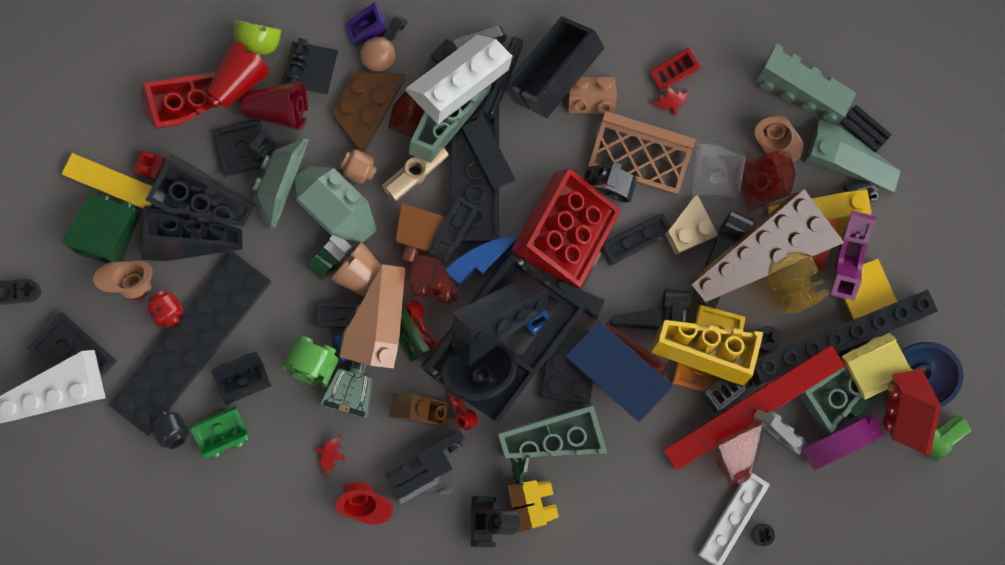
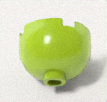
M235 20L233 38L234 41L246 46L244 51L250 54L254 52L260 57L261 55H269L277 48L281 29Z

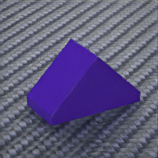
M373 2L345 23L352 45L366 42L367 39L375 36L383 37L386 33L385 22L378 2Z

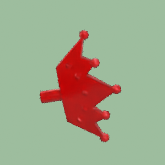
M668 85L666 97L664 98L662 95H659L660 100L658 102L650 101V104L656 105L663 111L672 108L674 115H677L676 107L684 104L686 96L690 91L687 90L686 93L682 94L681 90L678 89L676 95L670 88V85Z
M341 435L325 442L324 450L318 447L315 452L322 454L319 463L324 469L326 477L330 476V467H337L333 461L347 459L346 456L344 457L337 450L343 447L337 443Z

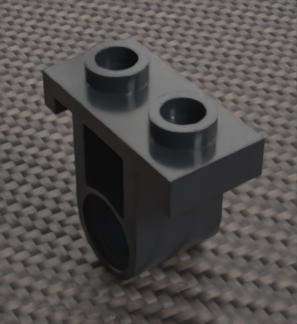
M615 161L591 166L584 175V180L598 192L623 203L631 202L638 179L622 170V165Z
M472 496L470 547H496V542H492V535L515 534L520 527L519 514L512 509H493V502H496L497 497Z

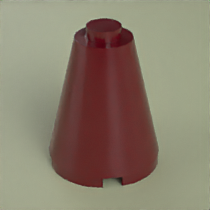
M291 82L246 92L240 98L239 107L247 117L301 130L307 121V118H303L304 111H308L307 90L305 86H300L302 82Z

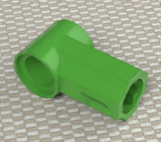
M956 414L938 429L936 428L931 454H929L934 461L947 455L952 450V446L971 431L968 422Z

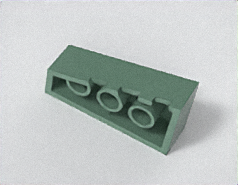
M777 43L766 59L755 83L759 84L765 91H773L781 95V98L785 101L802 105V108L808 112H816L822 115L828 122L839 124L846 116L856 92L832 77L825 79L822 77L821 70L815 66L806 67L801 64L802 58L794 53L790 57L782 52L784 47Z
M846 365L798 395L820 430L827 433H832L842 418L850 413L851 408L857 401L863 398Z

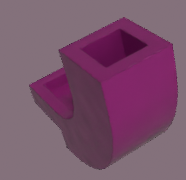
M851 211L847 226L842 235L844 243L839 246L835 262L831 295L855 301L862 281L864 256L876 216Z

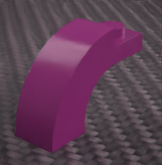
M874 413L828 436L814 441L803 447L802 450L812 469L816 470L875 442L885 434Z

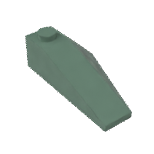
M818 119L804 163L858 182L867 181L876 188L890 193L895 192L901 172L898 168L841 126Z

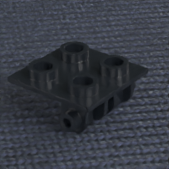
M298 38L297 42L292 41L282 84L302 82L300 86H305L307 91L328 95L338 50L307 44V40L303 38Z

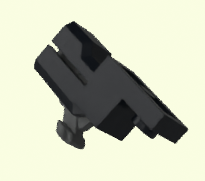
M460 430L418 453L417 456L420 461L414 465L407 466L402 464L385 474L401 505L424 492L430 491L443 496L452 492V488L444 486L445 482L442 475L453 470L444 452L448 450L449 453H452L463 447L461 442L465 438Z

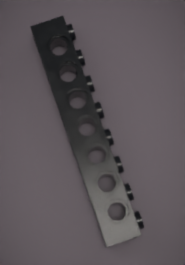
M925 290L758 358L752 379L755 386H759L778 378L829 345H832L835 351L840 353L875 337L938 312V309L929 290Z

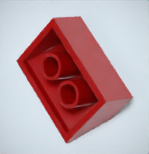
M922 369L895 373L892 376L891 385L888 386L889 398L885 403L884 429L889 431L894 441L925 455L931 454L941 405Z

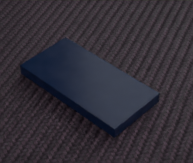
M600 321L566 355V358L638 423L673 388L672 384Z

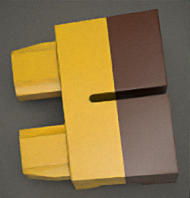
M537 480L524 482L523 486H519V484L506 486L511 508L534 504L533 506L515 510L520 517V527L517 533L547 525L548 521L559 517L556 504L543 507L541 497L553 495L551 482L537 483Z

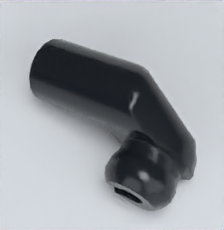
M859 181L844 185L843 187L844 192L867 190L869 201L871 202L877 201L880 197L878 189L867 181Z

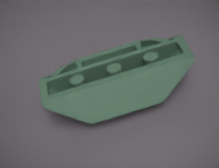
M304 138L276 149L269 156L265 155L260 168L264 170L261 178L257 177L253 184L252 190L255 191L253 199L266 228L269 230H273L277 226L309 139Z
M309 166L295 176L293 183L296 201L329 234L359 244L365 242L377 232L368 201L335 168Z

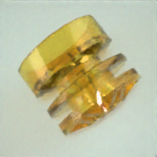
M812 256L790 264L766 277L772 292L780 290L785 292L783 296L777 299V303L780 304L788 300L790 302L789 305L781 308L783 315L798 313L810 308L830 294L827 288L818 292L815 289L824 284L823 279L813 282L810 277L819 272Z

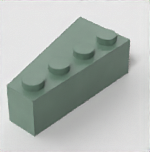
M491 84L439 124L424 112L410 141L409 154L431 163L489 95Z
M586 405L496 433L504 458H523L528 454L530 457L607 453L593 405Z

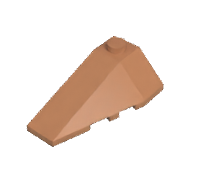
M380 264L367 288L368 292L355 310L356 313L349 325L347 324L343 331L339 351L340 357L370 366L394 369L399 345L405 278L404 267Z

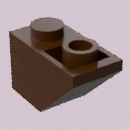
M393 393L389 417L408 422L445 427L448 402L416 394Z

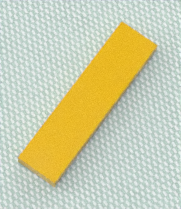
M74 153L71 154L62 172V175L119 200L129 202L143 210L144 206H154L146 201L153 186Z

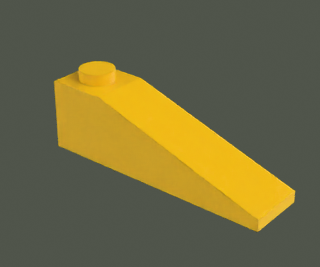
M867 190L812 198L827 219L837 221L835 231L841 239L852 210L871 215ZM779 205L768 207V214H770Z

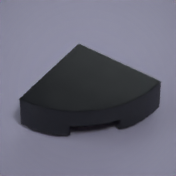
M394 16L383 37L389 41L394 40L397 32L403 30L408 23L407 20Z

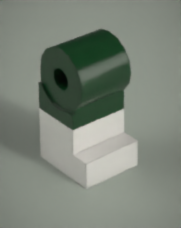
M332 235L329 238L330 241L308 263L307 267L320 280L325 279L353 251L352 246L344 239Z

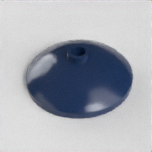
M919 342L901 350L912 370L922 367L926 368L924 374L941 407L947 405L957 396L963 384L964 371L959 358L950 348L936 342Z

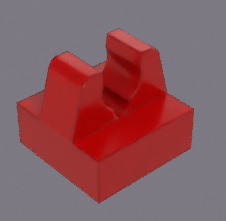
M141 150L133 172L156 181L166 159Z

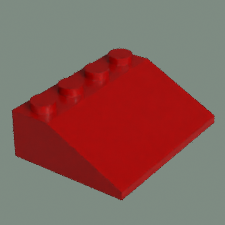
M570 168L555 172L512 250L528 263L580 288L621 209Z

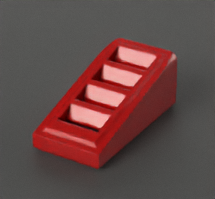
M690 47L651 69L649 73L659 90L663 91L667 89L668 85L672 86L701 70V66ZM687 58L692 67L688 69L682 59ZM678 62L684 72L679 73L674 64ZM667 67H671L675 74L674 78H671L666 70ZM658 72H663L667 82L663 83Z

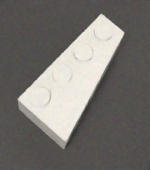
M95 350L81 351L1 395L0 423L24 419L106 398Z

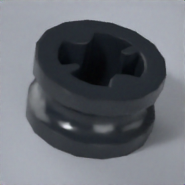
M758 524L751 531V539L758 546L771 545L775 539L774 529L767 524ZM765 528L768 540L763 539L761 542L759 540L760 535L757 532L759 529L763 531Z

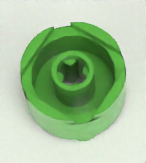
M300 335L298 340H293L281 369L284 372H287V369L293 371L292 377L316 387L318 383H322V388H326L339 359L335 356L336 350L327 345L320 347L313 344L312 339Z

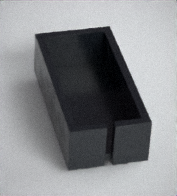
M561 16L505 83L504 88L516 104L548 118L605 47L595 30Z

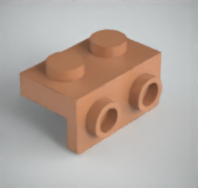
M581 77L569 91L568 112L605 113L607 111L615 113L617 100L615 77Z

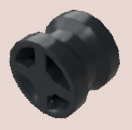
M765 326L757 330V332H763V335H765L762 336L760 352H769L779 344L780 336L775 328Z

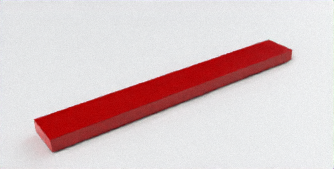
M829 345L663 450L678 471L757 422L753 417L757 410L766 413L769 411L773 412L842 369L845 365L833 346Z

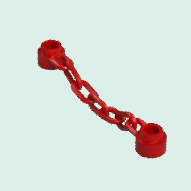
M419 301L406 303L403 309H407L414 323L418 320L420 326L417 329L430 350L433 351V345L436 344L437 346L439 342L424 326L421 319L424 316L423 305ZM425 332L431 339L428 340L422 333ZM449 391L450 400L457 415L455 419L457 427L463 430L476 427L478 424L477 414L472 409H466L461 399L458 397L454 399L453 394ZM458 405H460L462 409L461 412H459L457 408Z

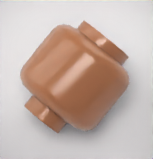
M357 149L351 152L347 151L339 167L342 169L343 177L358 184H363L366 179L371 181L376 171V167L373 166L374 158Z

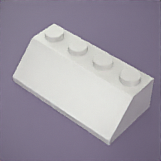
M476 35L408 86L405 91L439 124L507 72L512 55L496 39Z

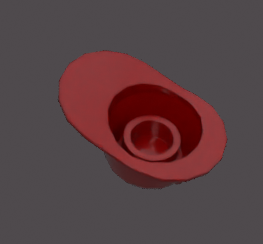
M365 482L345 483L342 494L335 503L339 514L370 525L384 523L393 514V506L390 501L375 494L373 488Z

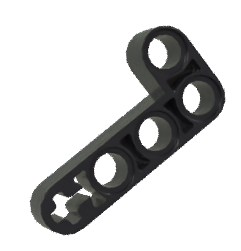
M731 210L722 223L704 269L750 231L754 219ZM695 291L692 300L715 309L721 296L705 302Z

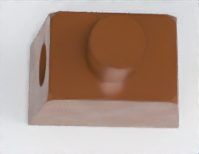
M402 203L396 236V245L405 248L401 261L415 265L418 253L427 255L446 217Z

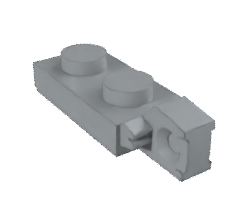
M761 410L756 411L753 417L766 431L793 453L801 454L802 448L807 444L803 436L794 433L795 430L792 427L782 423V418L772 411L768 413Z

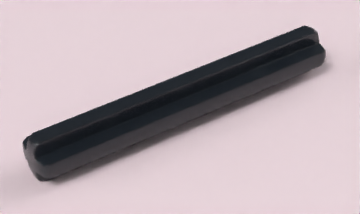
M511 38L507 51L512 55L510 67L507 72L494 81L483 109L485 117L493 119L496 116L506 90L504 85L510 79L523 47V40L521 38Z

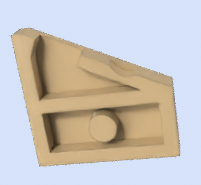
M698 195L690 200L684 211L681 212L674 224L665 233L676 255L718 236Z

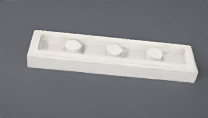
M747 471L697 555L712 565H722L770 484L752 472Z

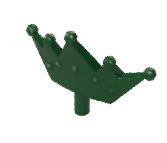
M529 454L524 460L518 458V462L510 458L513 480L515 483H519V486L524 485L523 476L528 470Z

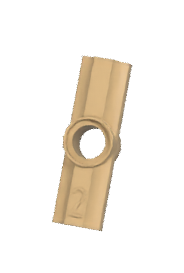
M443 148L431 163L417 157L410 158L402 169L382 185L383 190L392 200L397 202L416 184L422 183L425 176L442 163L449 154ZM413 167H418L422 172L418 175H413L409 170Z

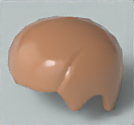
M375 36L367 39L360 51L362 64L368 70L377 73L388 70L395 61L394 46L384 37Z

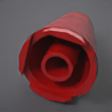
M233 41L229 46L206 91L207 101L217 109L219 107L226 108L270 74L268 72L270 69L256 53L252 52L250 54L244 51L246 46L237 41Z

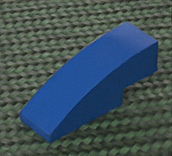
M513 236L496 239L467 252L445 270V276L458 288L475 271L483 277L515 245L516 239Z

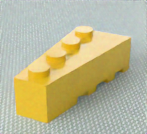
M665 320L656 333L651 353L744 386L753 376L763 332L755 331L754 333L743 332L741 329L724 330L719 329L717 326L700 327L693 323Z

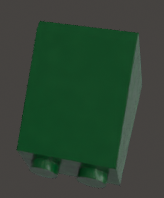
M98 193V196L89 194L64 236L62 244L76 254L107 264L123 262L140 213L134 209L135 205L129 202L121 201L119 204L112 202V198L107 195Z

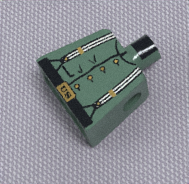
M352 361L350 371L338 369L321 405L325 408L368 420L373 380L363 376L367 365Z

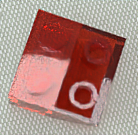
M415 254L409 279L410 291L414 292V296L426 299L428 295L438 297L437 301L451 304L452 301L457 302L458 287L441 261Z

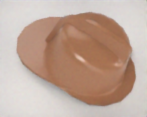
M768 114L766 118L757 124L755 137L773 161L779 164H790L801 157L803 142L786 117Z
M145 261L112 262L101 266L95 272L93 283L103 292H118L125 298L134 299L151 290L150 279L153 270L150 264Z

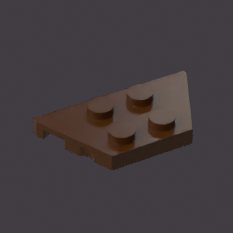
M353 73L334 107L332 115L359 151L366 152L406 79L405 74Z

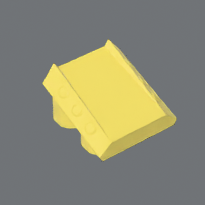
M890 333L882 337H875L869 340L867 344L853 349L842 356V360L865 400L888 389V386L891 385L893 374L912 371L896 342L897 339Z

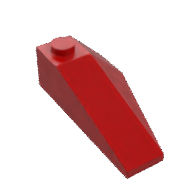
M216 72L144 83L140 96L146 117L154 128L160 129L181 125L213 108L214 106L207 101L206 91Z

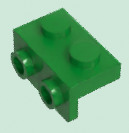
M237 406L190 426L203 459L208 457L210 459L216 458L224 450L230 447L238 448L249 439L248 429Z

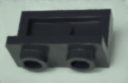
M257 351L245 354L241 358L229 363H223L211 370L225 405L272 386L264 363Z

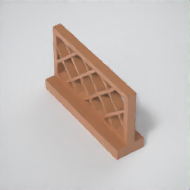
M605 111L588 167L599 165L594 163L596 155L606 150L611 161L619 162L626 157L630 159L634 169L628 173L631 174L636 171L638 177H635L638 179V183L678 195L696 139ZM605 128L615 131L619 139L607 145L602 137ZM620 133L626 134V136L621 137ZM631 136L636 137L641 147L629 152L623 140ZM642 140L649 141V143L644 145ZM600 142H602V144H603V146H604V147L601 148V149H599ZM621 142L626 155L614 160L609 148ZM653 143L660 145L664 153L654 159L651 158L646 149L647 146ZM665 147L671 148V150L666 151ZM643 149L649 161L637 167L631 155ZM676 150L686 153L684 161L677 166H674L668 155ZM666 156L671 169L659 174L654 161ZM651 164L657 176L650 180L644 179L639 169ZM681 167L680 173L678 174L676 169ZM673 171L678 179L675 188L666 186L662 176ZM656 179H659L660 183L653 182V181L656 180Z

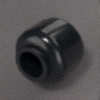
M165 411L156 416L151 430L158 444L168 449H176L186 442L189 431L181 415L176 412L169 413Z

